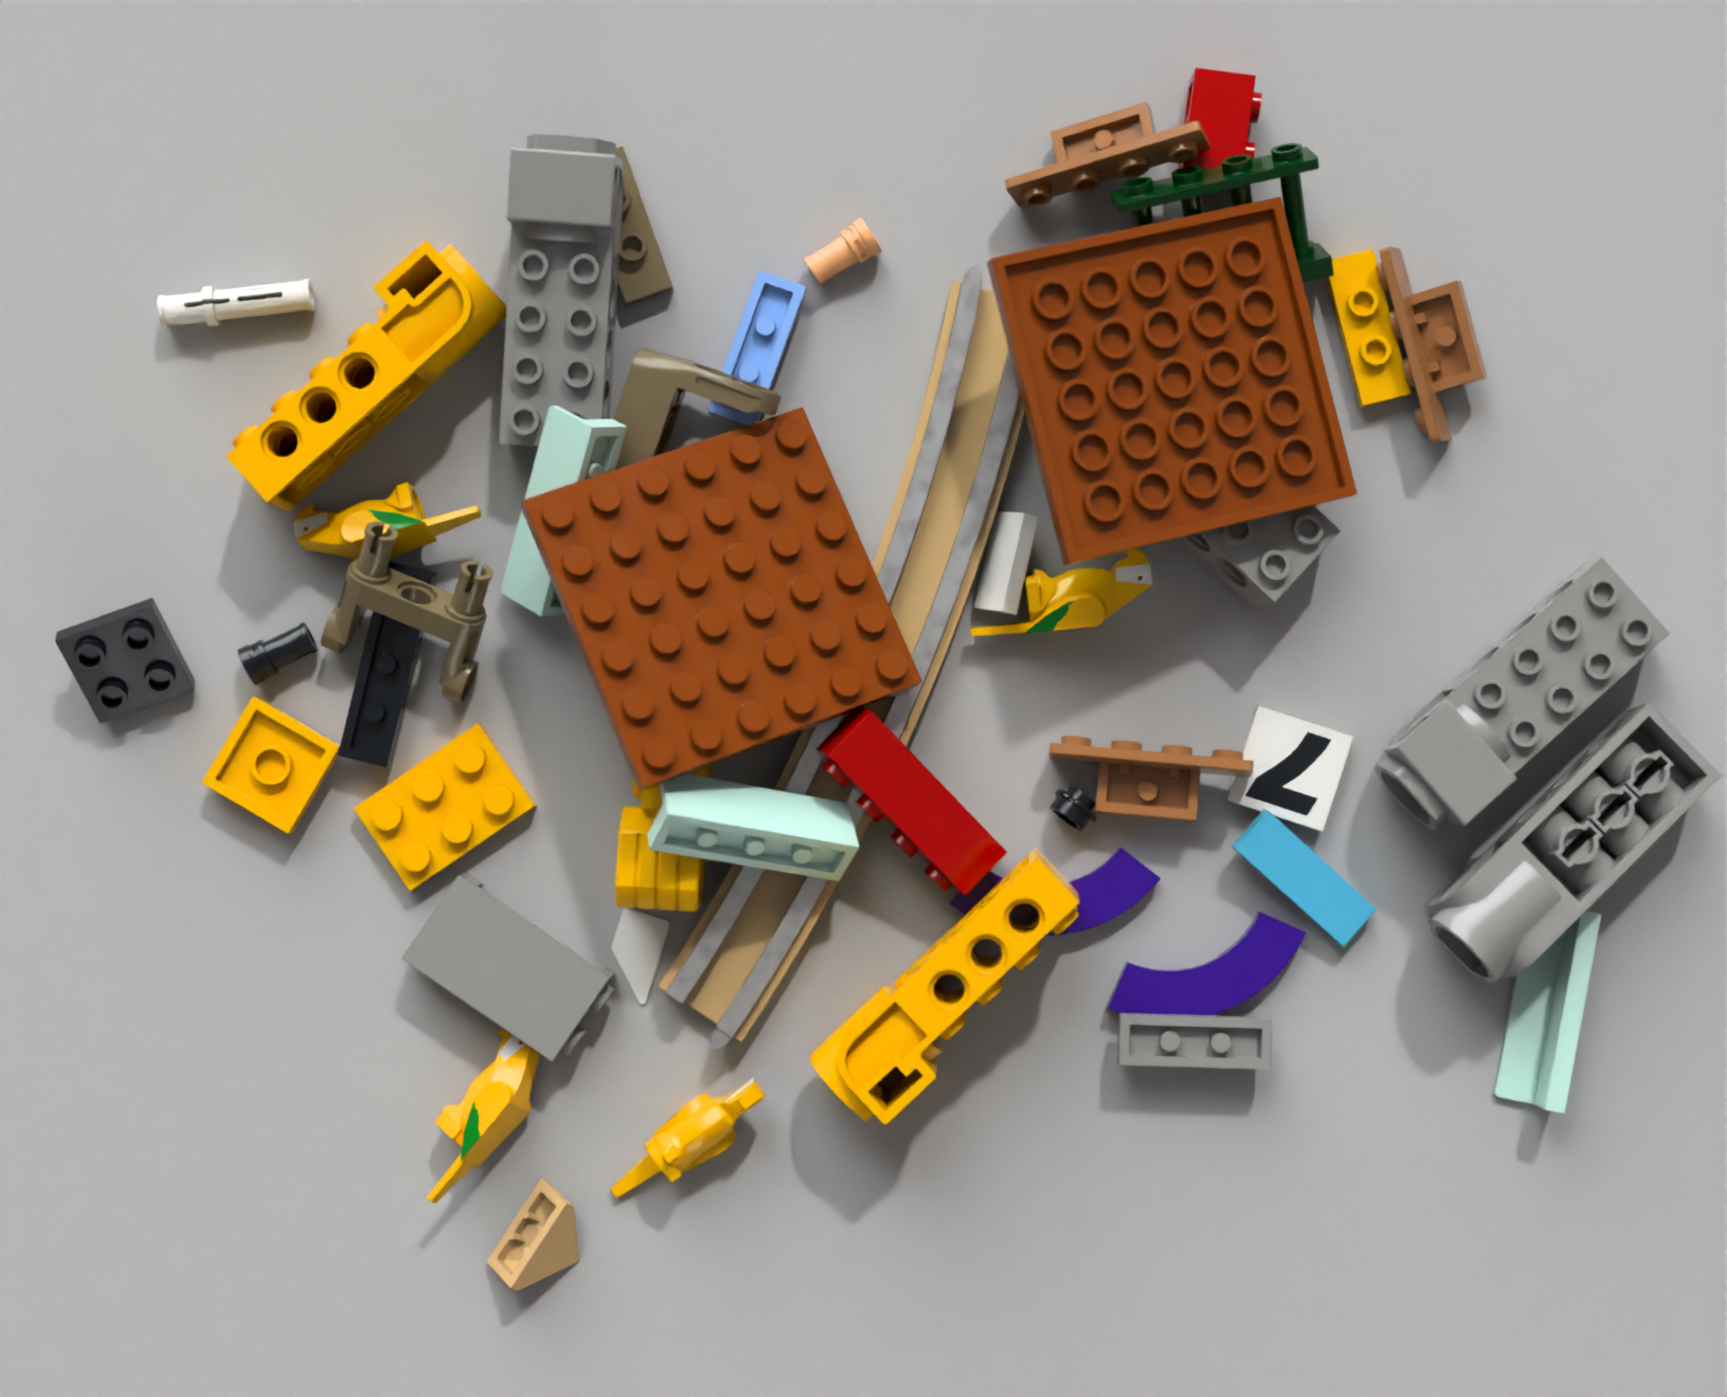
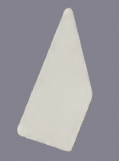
M624 908L611 949L640 1004H645L669 931L670 922Z

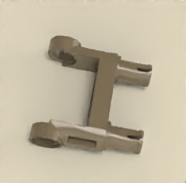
M368 523L365 527V536L359 558L348 566L339 603L330 614L324 627L321 646L338 653L344 652L353 636L356 625H362L366 608L450 642L439 684L443 685V696L462 703L473 684L479 662L475 661L474 657L487 617L485 608L482 605L489 582L493 576L492 569L484 564L480 576H477L476 573L480 562H463L459 570L460 575L455 592L452 594L389 568L388 565L394 543L397 541L398 532L394 527L389 526L386 536L382 537L385 523Z

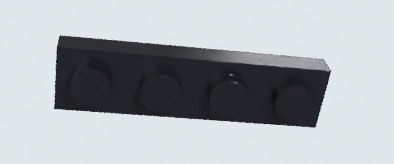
M389 562V568L430 585H435L436 572ZM373 611L338 756L382 767L391 766L423 631Z

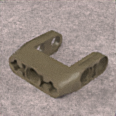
M642 348L633 360L614 420L627 426L616 469L666 452L686 391L745 413L758 411L769 415L776 414L782 395L700 363Z

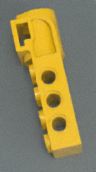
M428 241L423 242L374 286V290L386 302L376 312L380 319L374 325L367 322L356 329L347 340L350 346L335 359L329 356L318 363L309 373L311 378L309 383L297 393L292 390L281 396L270 409L273 413L272 416L259 427L255 424L249 426L234 439L232 445L235 449L226 458L267 503L288 512L293 510L470 352L481 338L506 317L507 306L451 244L439 254ZM375 372L371 384L362 388L364 378L368 374ZM336 405L335 415L332 419L325 422L327 411ZM297 439L296 450L288 456L290 444Z
M1034 848L889 987L881 986L809 1055L810 1061L817 1073L830 1089L862 1120L867 1122L876 1116L883 1124L889 1123L936 1078L938 1055L944 1051L937 1037L940 1036L944 1041L952 1037L967 1021L964 1017L967 1014L966 1010L976 1000L981 1006L988 1003L1003 988L1004 984L1001 982L1004 979L1003 975L1013 965L1019 971L1025 968L1041 952L1042 949L1039 947L1041 944L1040 940L1049 931L1052 930L1056 935H1059L1079 916V913L1076 911L1078 909L1076 906L1080 903L1077 890L1037 848ZM1022 903L1031 904L1037 909L1038 913L1030 922L1021 923L1014 920L1010 915L1013 907ZM990 939L998 943L1001 949L994 956L983 957L976 953L973 946L980 940ZM950 974L958 977L962 981L963 986L956 991L950 992L942 989L937 980L943 975ZM896 1066L906 1077L892 1091H889L880 1080Z

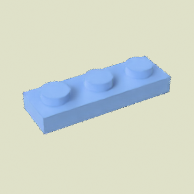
M761 270L758 271L722 372L771 390L806 293L805 286ZM711 400L708 409L709 414L742 426L759 422L762 414L758 411L745 413Z

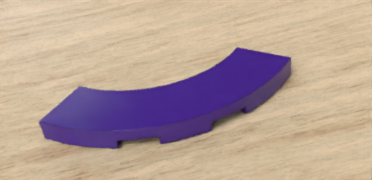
M1119 847L1101 866L1084 876L1069 881L1078 892L1080 903L1076 906L1078 908L1076 911L1079 913V916L1059 935L1080 932L1117 917L1142 899L1161 878L1123 848ZM989 871L966 896L958 892L949 904L963 914H966L1003 877ZM1022 903L1013 907L1010 915L1017 922L1026 923L1033 920L1038 911L1031 904ZM1051 930L1045 936H1056V934Z
M1258 911L1250 926L1236 943L1218 955L1217 958L1205 964L1187 969L1160 970L1138 966L1126 961L1106 1007L1118 1013L1214 1015L1243 1003L1273 981L1291 960L1306 932Z

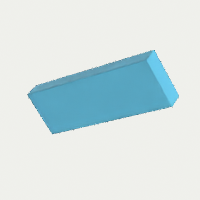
M1266 809L1262 810L1231 845L1237 853L1343 947L1377 910Z

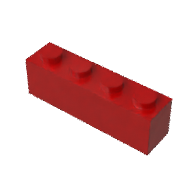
M863 707L854 710L816 748L827 760L821 766L822 769L839 786L844 788L849 783L861 795L856 803L872 820L878 823L882 818L885 819L895 830L890 836L891 840L910 858L918 853L929 865L923 872L942 891L946 892L951 887L966 896L1007 853L872 711Z

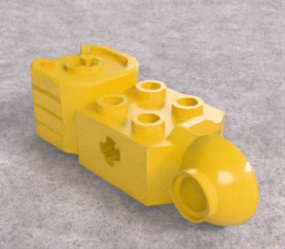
M712 765L688 774L711 778ZM633 778V797L641 798V806H627L622 809L615 881L616 906L625 908L637 906L640 909H655L657 907L659 910L675 911L678 909L679 911L696 912L702 905L705 859L649 850L647 834L663 805L660 785L639 792Z

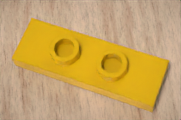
M1373 249L1332 259L1334 276L1325 277L1359 408L1410 395L1411 391L1404 375L1399 345L1390 323V311L1385 292L1378 279L1377 262Z

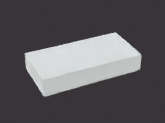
M996 511L974 608L993 613L1017 614L1037 528V516L1019 512Z

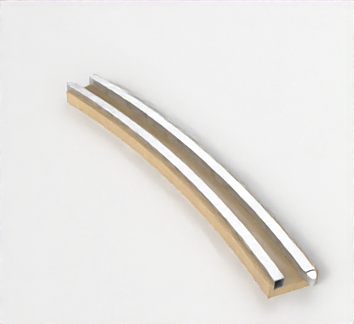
M973 263L968 267L962 282L952 280L944 323L920 417L897 494L872 563L873 570L922 682L915 688L863 708L872 711L905 746L909 742L932 689L969 594L997 511L1025 413L994 291L981 289L982 271L977 263ZM851 711L802 731L774 790L847 803L850 807L859 844L871 821V818L856 803L861 795L849 783L844 788L839 786L822 769L821 766L827 760L816 750L853 712ZM738 864L732 865L694 931L658 985V987L666 991V994L681 1004L685 1002L717 1024L710 1040L712 1049L722 1048L733 1037L740 1042L743 1041L789 969L839 881Z

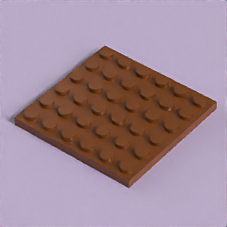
M1281 197L991 258L987 262L1064 566L1357 495Z
M803 407L522 501L520 507L639 792L915 688L922 682Z

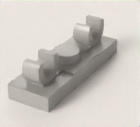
M1119 1013L1118 1065L1271 1070L1272 1018Z

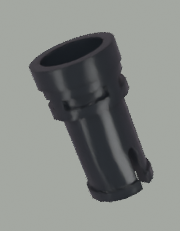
M304 622L266 642L259 640L254 644L238 649V655L243 667L255 685L266 681L270 676L278 674V669L311 653L318 652L317 644Z

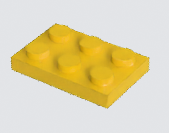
M477 723L353 809L409 891H412L537 805L481 723Z

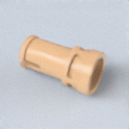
M861 217L854 221L847 229L841 231L842 236L804 259L821 287L825 285V282L857 261L861 264L866 259L882 252L879 244Z

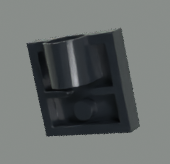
M153 598L57 631L55 642L99 723L194 690L195 679Z

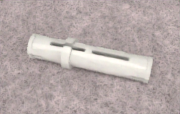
M304 279L303 281L216 290L215 286H206L202 288V292L171 296L160 295L157 299V308L161 325L164 328L207 322L208 326L221 325V320L307 310L314 311L315 298L311 280Z

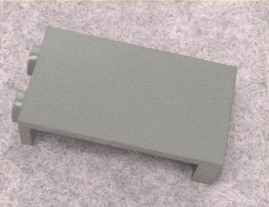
M467 872L459 874L401 959L550 1061H553L561 1051L570 1056L586 1033V1030L579 1026L589 1010L598 1014L615 990L607 984L614 972L608 968L602 971L481 889L480 887L483 883Z

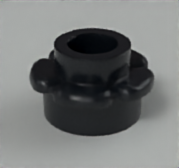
M1071 786L1068 792L1061 789L1057 790L1055 793L1057 798L1050 806V809L1059 818L1079 831H1082L1089 821L1096 822L1097 817L1091 811L1096 803L1088 795L1074 786Z

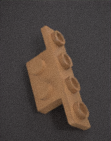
M1147 102L1051 131L1057 163L1005 180L1007 192L1018 206L1038 207L1049 203L1053 197L1065 193L1092 191L1099 187L1102 182L1118 177L1134 178L1141 176L1154 166L1168 162H1188L1194 159L1198 153L1210 149L1209 139L1199 121H1193L1156 133L1152 111Z
M1390 246L1380 249L1379 253L1382 262L1376 265L1377 275L1384 292L1390 291L1395 309L1389 313L1391 327L1396 339H1403L1408 357L1402 362L1404 375L1409 387H1416L1421 407L1416 408L1415 411L1418 427L1424 437L1429 436L1432 444L1451 441L1452 437L1440 392L1488 378L1462 281H1454L1413 294L1401 250Z
M1062 736L1061 743H1050L1049 748L1051 760L1099 764L1096 814L1194 823L1197 820L1200 773L1251 777L1254 761L1243 760V753L1234 750H1213L1212 757L1192 755V748L1186 746L1163 745L1162 752L1141 751V743L1123 740L1112 741L1111 748L1091 746V739L1079 736Z

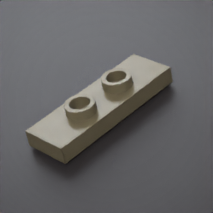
M623 146L616 148L615 155L622 160L624 171L618 283L626 306L669 292L673 290V286Z

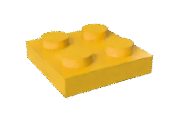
M252 696L201 783L290 834L295 830L337 759L340 745L260 697Z

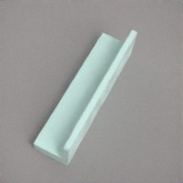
M550 406L525 499L615 470L627 426L614 419L583 420L559 406ZM521 510L501 585V592L540 617L565 614Z
M690 774L659 784L663 805L647 834L649 850L833 881H840L859 849L850 807L847 803Z
M1586 910L1538 959L1515 976L1495 1080V1096L1534 1104L1547 1111L1565 1114L1601 920L1600 913Z

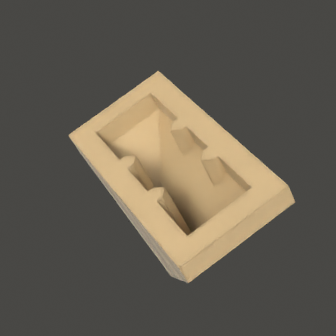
M541 1178L486 1262L511 1289L516 1291L579 1262L574 1206L548 1180Z

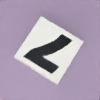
M1256 705L1241 749L1243 760L1254 761L1251 777L1233 776L1225 800L1260 812L1266 809L1275 817L1323 832L1354 736Z

